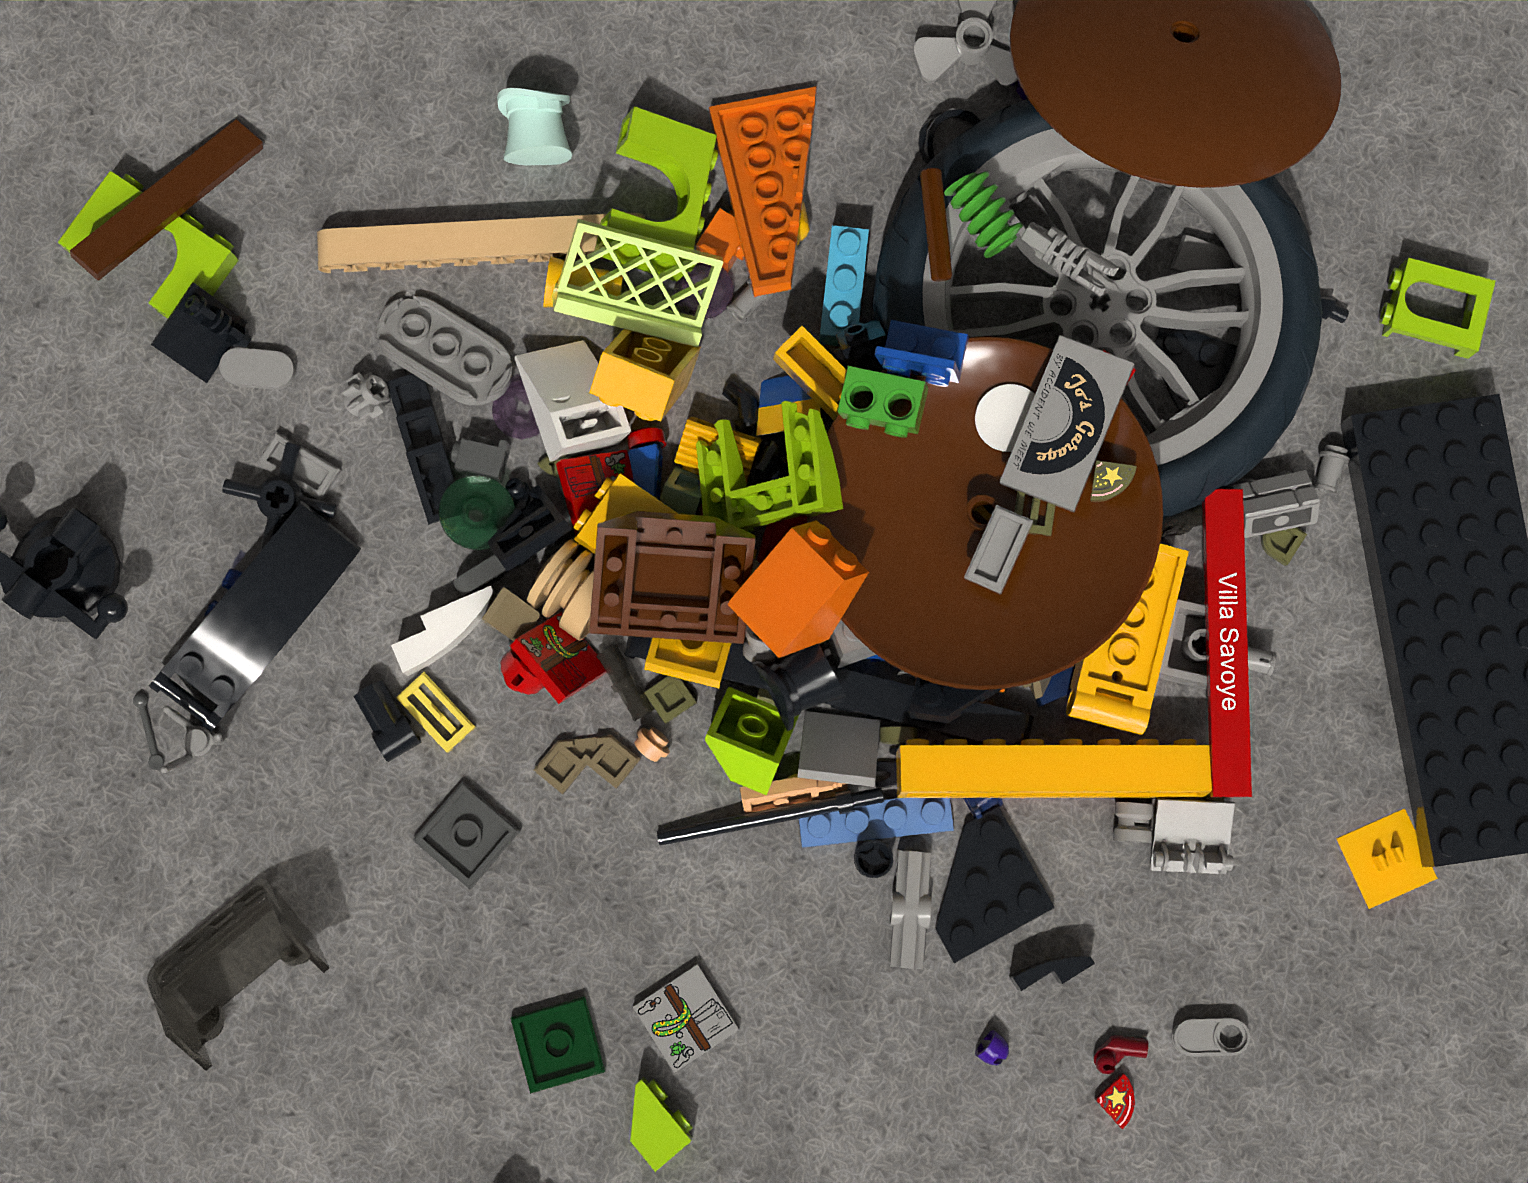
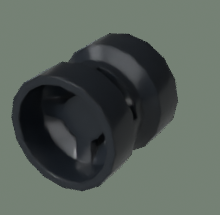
M869 840L857 848L854 854V864L861 875L867 878H879L890 871L893 865V853L886 843L880 840Z

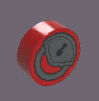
M658 427L637 429L627 437L629 450L658 444L661 449L666 446L664 431Z

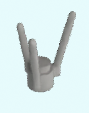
M170 706L163 708V711L170 718L185 728L186 733L183 736L182 742L187 753L162 766V773L171 772L188 763L192 764L196 761L197 757H207L214 752L217 745L224 744L225 740L220 733L215 734L205 727L196 726L194 722L189 721Z

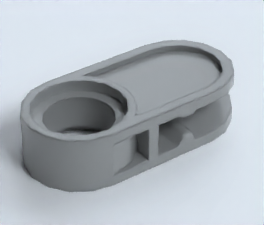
M1188 1018L1179 1021L1174 1026L1171 1039L1176 1050L1186 1056H1233L1246 1050L1250 1042V1033L1247 1026L1235 1018ZM1227 1025L1237 1027L1240 1033L1238 1044L1230 1048L1225 1047L1220 1041V1032Z

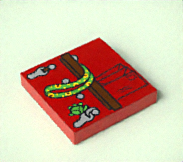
M627 449L563 459L556 463L573 526L585 509L590 512L594 510L600 501L594 495L607 477L614 481L619 474H622L634 483ZM574 529L575 536H576L577 533L579 532V531H577L576 529Z
M562 612L516 638L510 645L558 704L587 687L609 670L608 666L585 639L579 641L559 627Z

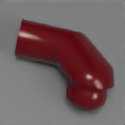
M1120 1035L1111 1036L1094 1054V1063L1097 1070L1103 1074H1111L1116 1070L1115 1066L1125 1056L1146 1058L1148 1054V1039Z

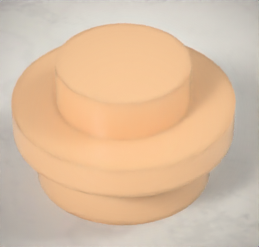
M654 727L650 730L641 728L637 732L638 738L634 741V744L648 759L657 762L661 757L666 758L670 753L669 748L666 746L669 740L658 729Z

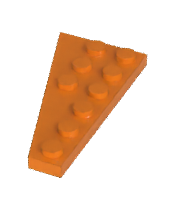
M816 86L709 107L710 119L714 134L717 135L718 152L754 297L791 290L817 96Z

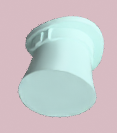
M522 88L501 90L497 95L498 108L509 120L504 161L525 166L558 165L568 162L572 158V153L566 139L561 115L563 114L562 106L570 102V96Z

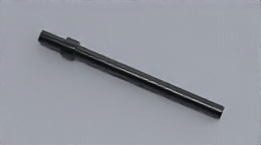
M882 787L854 793H852L851 789L835 792L836 796L659 830L657 831L659 845L662 846L839 811L840 815L855 812L857 807L885 802Z

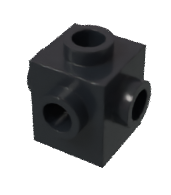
M878 319L866 324L856 323L850 325L843 332L835 334L840 348L833 350L836 360L846 370L848 366L876 372L884 370L875 356L876 346L885 347L887 340Z

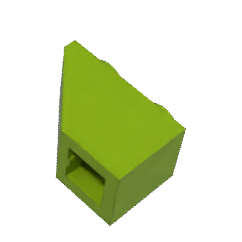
M642 1077L635 1085L630 1142L656 1172L692 1141L693 1137L689 1131L693 1126L679 1109L673 1113L664 1103L668 1095L655 1079L648 1083Z

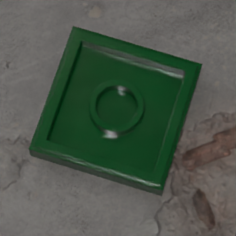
M586 996L510 1018L530 1094L606 1072Z

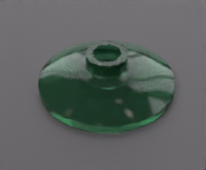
M467 476L455 481L444 492L439 505V520L445 534L454 543L471 550H484L490 548L487 542L497 530L505 525L507 518L515 510L510 494L499 482L485 476ZM473 510H478L482 513L483 519L479 522H474L469 518V513Z

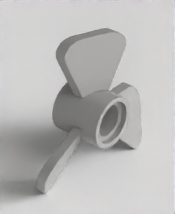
M958 0L963 22L958 26L955 37H921L915 42L913 55L920 75L925 82L935 83L959 60L968 65L979 64L983 61L1003 86L1011 87L1019 81L1013 67L1011 53L991 45L993 32L986 21L997 0ZM968 37L977 38L981 45L971 47L965 43L964 39Z

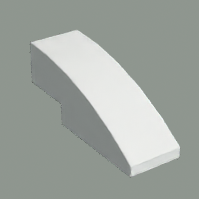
M488 586L421 615L426 630L391 645L402 673L409 676L431 665L457 646L482 620V617L497 597L495 590Z

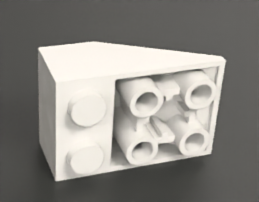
M584 340L514 357L550 462L618 445L631 432L623 406H609L601 402L598 396L589 393L599 363Z

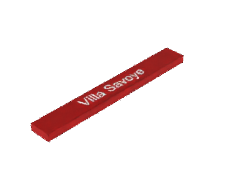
M1216 489L1202 502L1208 732L1212 781L1210 797H1252L1243 489Z

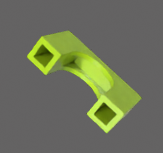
M634 106L622 120L616 154L651 165L662 171L669 178L677 195L676 215L674 219L669 221L655 222L612 208L601 220L600 225L694 249L695 240L700 236L705 218L701 216L702 206L707 202L711 192V183L707 181L709 171L713 170L718 157V150L714 149L717 135ZM597 236L594 251L605 246L600 236ZM607 238L609 243L615 241L613 239ZM628 243L614 250L621 264H626L641 256L637 246ZM644 248L645 252H648V251L651 250V249ZM610 253L602 256V258L614 261ZM666 253L650 259L658 275L677 265L674 257ZM679 257L681 262L687 260L685 258ZM646 262L635 267L636 269L651 273ZM695 265L687 268V272H691ZM680 272L668 279L677 282L684 275Z
M109 171L58 243L70 253L73 247L141 195L144 186L128 174L121 178L112 171ZM186 213L182 218H176L164 228L171 232L175 238L177 258L172 271L149 301V304L167 319L192 282L213 296L239 261L231 252L234 248L231 243L216 233L212 238L201 231L204 226Z

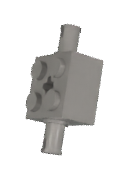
M1177 599L1158 679L1207 690L1206 651L1197 654V649L1192 647V642L1200 639V646L1206 648L1205 605ZM1248 647V670L1271 676L1275 664L1270 663L1276 661V652Z

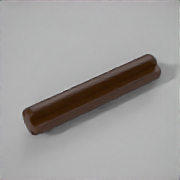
M928 168L921 171L920 178L930 272L933 281L941 282L950 280L952 277L942 172L939 168Z

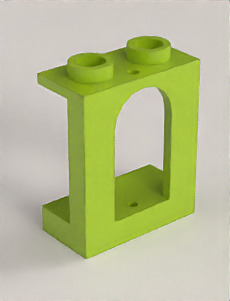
M1408 257L1399 268L1394 267L1388 281V289L1393 290L1390 303L1385 302L1380 314L1379 323L1384 325L1382 336L1388 337L1393 332L1454 348V355L1469 359L1479 351L1496 281ZM1418 282H1424L1467 293L1468 299L1461 327L1420 317L1412 313L1405 302V293L1408 287Z

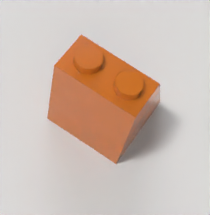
M815 520L792 527L734 594L728 606L780 658L829 640L869 571L858 561L852 552L848 551L832 536L826 526Z

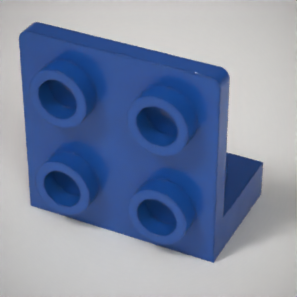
M891 320L885 347L876 346L875 356L882 368L887 369V374L910 378L911 374L925 376V382L946 387L949 385V381L956 383L960 381L969 336L964 333Z

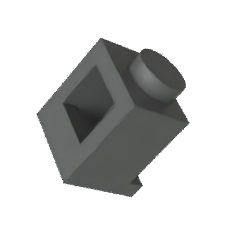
M473 436L472 441L461 438V441L456 440L454 443L451 462L455 463L454 468L459 474L502 483L511 447L505 440H500L497 447L494 446L495 441L489 438Z

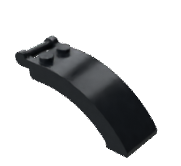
M301 501L149 684V687L157 693L162 691L202 722L201 727H205L211 732L311 614L361 548ZM177 673L216 703L217 706L214 710L209 709L170 679L172 675Z

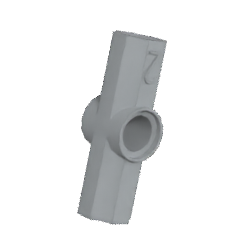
M898 850L895 891H892L891 895L892 915H890V926H892L889 966L923 969L926 929L929 928L931 915V894H928L931 853Z

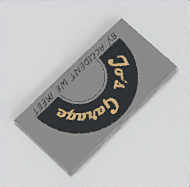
M1059 335L1000 479V484L1075 512L1134 368V363Z

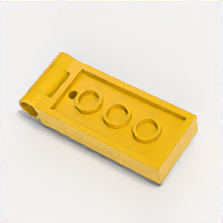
M1160 543L1157 560L1150 580L1139 602L1126 621L1109 640L1075 665L1070 685L1072 690L1066 706L1067 716L1139 735L1145 732L1150 718V710L1189 551ZM1113 672L1117 674L1116 681L1112 680Z

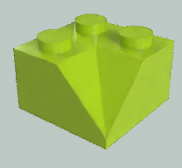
M728 686L704 740L730 781L767 795L799 715L794 717L793 729L787 731L775 705Z

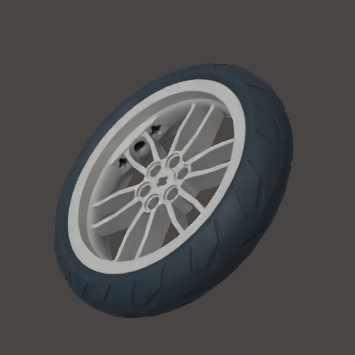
M1029 99L1002 108L984 118L953 139L925 167V169L939 168L941 170L943 191L968 174L988 171L990 175L983 185L984 187L993 184L998 186L991 197L992 199L1006 198L1005 203L999 209L1001 212L1011 210V207L1024 200L1030 194L1032 197L1036 195L1056 228L1081 244L1082 242L1067 211L1047 186L1046 182L1061 172L1074 170H1105L1127 174L1092 158L1068 142L1041 117ZM1127 174L1130 176L1129 182L1110 218L1101 251L1102 257L1119 267L1118 270L1121 273L1122 279L1110 280L1104 273L1088 263L1082 269L1105 285L1106 290L1102 296L1096 295L1079 283L1070 281L1067 275L1034 255L1037 250L1021 239L1026 230L1024 226L1016 234L1017 238L1014 242L1021 252L1054 283L1053 287L1012 283L958 287L952 285L958 259L971 235L967 230L971 221L962 222L959 214L963 208L953 209L950 203L954 196L948 197L945 195L952 277L947 281H933L930 272L921 178L919 175L904 194L884 238L877 264L873 298L874 320H879L886 337L888 336L890 322L894 320L968 334L969 338L998 337L1020 339L1050 331L1057 338L1060 335L1072 340V334L1080 332L1088 336L1090 340V345L1088 346L1101 351L1104 349L1108 353L1127 361V356L1134 352L1164 378L1185 405L1182 411L1166 422L1163 419L1160 421L1140 391L1134 374L1123 392L1128 404L1151 433L1146 438L1151 446L1158 467L1162 487L1163 519L1202 504L1204 499L1216 489L1229 488L1251 471L1266 456L1289 426L1301 404L1313 372L1320 341L1322 304L1318 266L1308 231L1296 205L1274 175L1243 185L1214 188L1175 186L1144 179L1169 191L1171 196L1153 231L1134 254L1129 256L1123 251L1116 250V244L1123 212L1138 180L1143 178ZM1179 199L1196 211L1211 227L1227 250L1234 266L1231 269L1190 270L1148 281L1140 280L1136 274V269L1160 238ZM1015 214L1008 221L1009 225L1020 223ZM1236 283L1240 287L1242 312L1192 313L1157 307L1156 297L1184 288ZM1130 297L1139 299L1143 305V310H1131L1125 300ZM1002 300L1037 306L1039 309L1038 316L1006 326L954 330L951 302ZM1055 302L1063 303L1068 308L1069 313L1065 316H1058L1052 312L1050 305ZM1091 303L1095 305L1101 303L1104 305L1102 311L1099 308L1092 310L1090 305ZM1141 325L1182 330L1234 326L1241 328L1234 360L1219 389L1200 401L1176 364L1141 330ZM1110 331H1122L1127 337V343L1117 344L1112 341Z

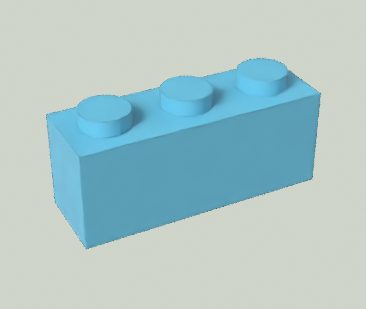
M832 225L819 338L820 344L839 346L835 334L843 332L850 325L859 323L869 229Z

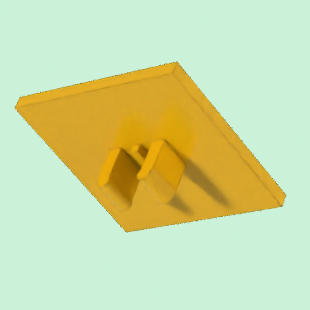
M1405 809L1336 838L1369 909L1438 879L1433 867H1422L1416 831Z

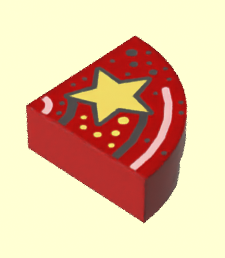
M1122 1073L1095 1098L1098 1104L1121 1129L1131 1119L1135 1105L1133 1087L1127 1076Z

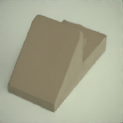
M503 587L482 617V622L514 641L532 629L540 614L518 596Z

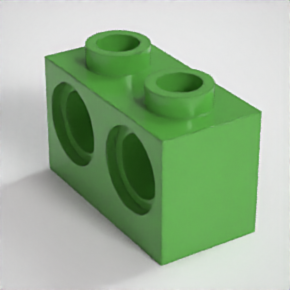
M848 366L837 412L843 419H847L846 425L850 427L868 430L871 424L885 427L884 433L888 435L907 438L908 432L914 434L919 432L928 394V386L925 381ZM868 391L873 394V401L870 406L865 409L854 407V398L858 393ZM900 399L909 400L912 403V408L906 416L896 417L892 415L891 409L896 401Z

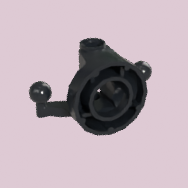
M0 506V531H2L6 527L8 519L6 511ZM74 507L67 511L63 517H54L36 524L21 537L12 556L0 550V583L5 593L2 601L30 620L33 616L55 622H72L97 640L109 623L121 621L128 612L125 598L120 594L114 593L119 584L121 565L115 544L102 531V527ZM66 545L75 554L73 558H68V567L65 573L59 578L51 580L53 584L49 587L45 584L43 578V564L50 553L62 549L61 547ZM98 612V616L94 620L91 616Z

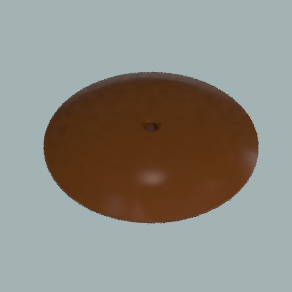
M1019 0L1011 21L1010 53L1013 67L1023 91L1041 117L1063 138L1092 158L1127 174L1153 182L1184 187L1214 188L1243 185L1271 177L1297 164L1310 154L1325 137L1338 111L1341 97L1339 61L1326 30L1303 0Z
M969 338L959 383L949 381V385L945 387L926 382L928 394L918 434L908 432L907 438L896 437L884 433L885 427L871 424L868 430L858 429L846 425L847 419H843L840 415L837 416L827 433L839 477L843 509L817 516H807V523L817 520L820 524L826 526L832 536L848 551L852 552L858 561L869 571L841 620L872 652L889 664L912 676L935 684L973 690L1006 689L1028 685L1052 677L1082 661L1109 640L1135 608L1150 580L1162 536V487L1151 446L1139 422L1122 399L1118 404L1096 460L1137 466L1135 476L1129 486L1122 493L1107 501L1091 502L1096 467L1095 461L1075 512L1055 506L1051 537L1041 534H1028L1002 594L964 578L988 523L979 524L973 520L975 510L982 505L991 506L993 509L998 505L1015 512L1017 490L1000 484V479L1011 452L996 450L982 440L975 424L977 406L987 392L1005 384L1020 385L1036 394L1053 349L1032 342L1010 338ZM887 369L882 370L881 373L887 374ZM910 375V379L925 381L926 379L925 376ZM868 391L858 393L854 398V407L865 409L870 406L873 401V394ZM906 399L896 401L891 409L892 415L896 417L906 416L912 408V403ZM1025 494L1022 516L1030 519L1033 496ZM1040 500L1037 521L1039 526L1045 525L1048 502Z

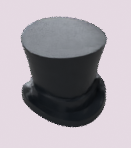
M819 643L788 654L777 663L772 662L767 666L760 661L751 663L758 677L769 691L787 731L793 729L794 717L800 715L802 710L825 702L846 698L845 692Z

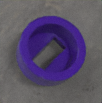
M992 1030L983 1039L990 1041L988 1046L984 1049L981 1042L975 1051V1055L989 1065H1000L1008 1057L1009 1047L1006 1040L996 1031Z

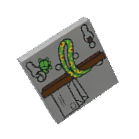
M698 964L633 1006V1009L674 1073L739 1031L735 1021Z

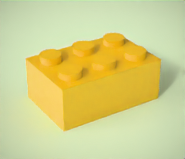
M623 329L602 352L589 393L598 396L601 402L609 406H623L633 410L635 415L641 419L648 421L658 420L661 422L687 388L701 347H694Z

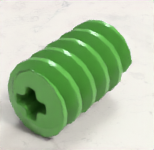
M988 171L968 174L954 182L944 191L945 196H954L950 203L953 209L963 208L959 214L960 220L962 222L971 221L967 227L969 234H979L975 241L976 245L981 248L988 246L983 254L985 258L995 256L1011 245L1017 238L1016 234L1023 227L1021 222L1013 225L1008 224V221L1015 213L1013 209L1005 212L999 210L1006 201L1005 197L992 199L991 196L998 186L993 184L984 187L983 183L990 175Z

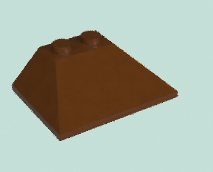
M635 511L598 523L589 633L744 644L746 624L728 606V603L752 575L755 535L717 517Z

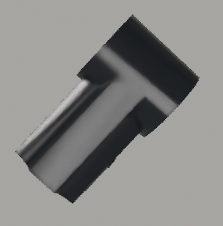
M381 680L371 684L353 696L373 730L371 735L376 746L387 762L422 743L419 735L416 736L409 725L411 721L406 714H402L384 681Z

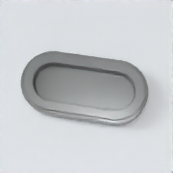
M237 347L225 352L219 363L220 373L223 378L230 384L241 387L280 390L289 386L296 374L293 361L280 351Z

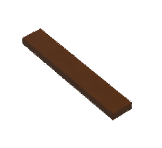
M237 119L73 247L70 250L71 258L99 281L263 149V142Z

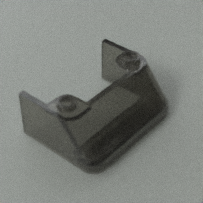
M260 879L251 883L159 959L150 969L147 976V984L166 1037L206 1071L212 1067V1063L205 1043L216 1038L224 1027L225 1013L222 1007L279 959L288 966L303 964L310 959L323 973L330 968L315 936L278 890L267 880Z

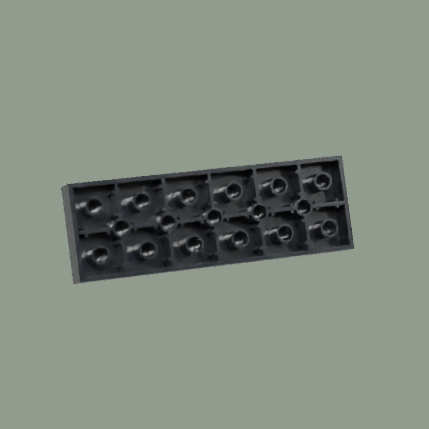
M1500 394L1351 415L1340 425L1344 446L1348 450L1347 457L1350 458L1348 468L1422 867H1438L1528 853V538Z

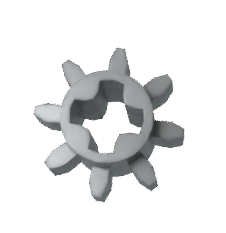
M358 372L346 380L348 387L342 390L343 402L351 414L359 416L362 420L367 416L374 419L385 412L383 405L390 401L388 397L389 390L386 383L380 377L373 375L372 372L364 376Z

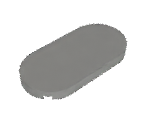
M413 296V299L408 298L405 300L402 297L386 305L378 316L377 341L382 352L390 360L452 399L466 405H484L500 398L509 388L513 370L507 348L496 338L436 301L424 296Z

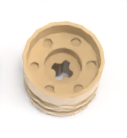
M570 539L546 561L539 571L527 597V604L537 609L546 601L542 609V615L546 618L551 617L561 607L565 609L561 616L559 627L580 641L589 634L594 570L590 572L588 568L592 562L593 553L585 550L578 556L581 545L575 540Z

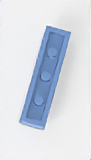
M950 798L886 799L883 803L857 807L855 812L840 815L839 811L801 818L799 819L801 845L804 848L954 831Z

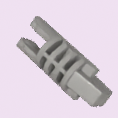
M1032 222L1021 237L1024 242L1037 250L1034 254L1037 258L1048 263L1098 296L1103 295L1106 287L1100 280L1082 270L1086 263L1109 276H1115L1119 269L1117 265L1085 247L1054 226L1048 231Z

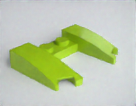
M790 401L781 402L789 476L748 487L730 420H718L714 426L719 438L711 446L701 440L696 443L703 516L717 517L740 529L752 532L754 527L803 515L817 516L843 509L836 464L819 410L809 408L808 415L797 412V403Z

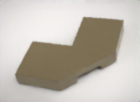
M612 735L558 740L535 767L534 771L560 793L564 794L588 765L617 789L641 759Z

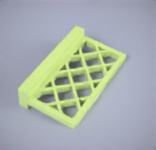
M577 219L558 284L555 283L551 296L553 309L555 312L698 347L702 337L701 327L724 260L723 257ZM587 232L600 236L605 246L585 255L580 246L583 233ZM607 238L613 239L615 241L609 243ZM626 243L636 245L641 256L622 265L614 250ZM644 248L651 249V250L648 251V252H645ZM577 252H578V254L580 255L581 259L575 261V258H576V255H577ZM610 253L618 268L598 277L590 262ZM662 253L672 255L677 265L658 275L650 259ZM679 257L685 258L687 260L681 262ZM646 262L654 277L635 287L627 272ZM699 262L712 265L708 277L695 284L686 270ZM583 266L587 267L594 279L582 287L568 284L571 272ZM682 272L689 287L670 296L663 281ZM622 275L630 290L619 296L608 294L603 284ZM658 284L666 299L655 305L645 304L639 294ZM598 287L601 292L595 291L594 289ZM704 288L702 296H700L698 291ZM694 293L699 302L695 316L679 312L675 303ZM635 297L637 301L630 300V298Z

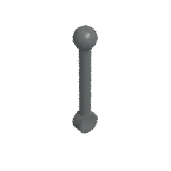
M138 693L134 696L133 703L139 708L151 754L148 764L151 769L159 770L164 765V759L158 754L146 707L148 697L144 693Z

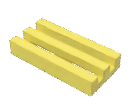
M425 672L396 697L447 753L476 728ZM423 683L460 721L463 727L459 731L419 689ZM414 694L453 736L450 740L447 741L408 699L410 695Z

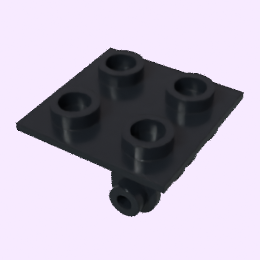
M192 282L151 345L196 377L208 383L218 368L224 353L230 350L232 346L246 347L251 341V336L248 334V329L245 328L248 323L246 320Z

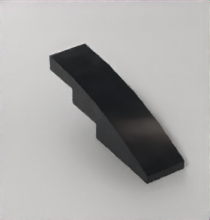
M414 374L386 381L397 415L396 420L407 451L405 453L428 525L465 514L427 383Z

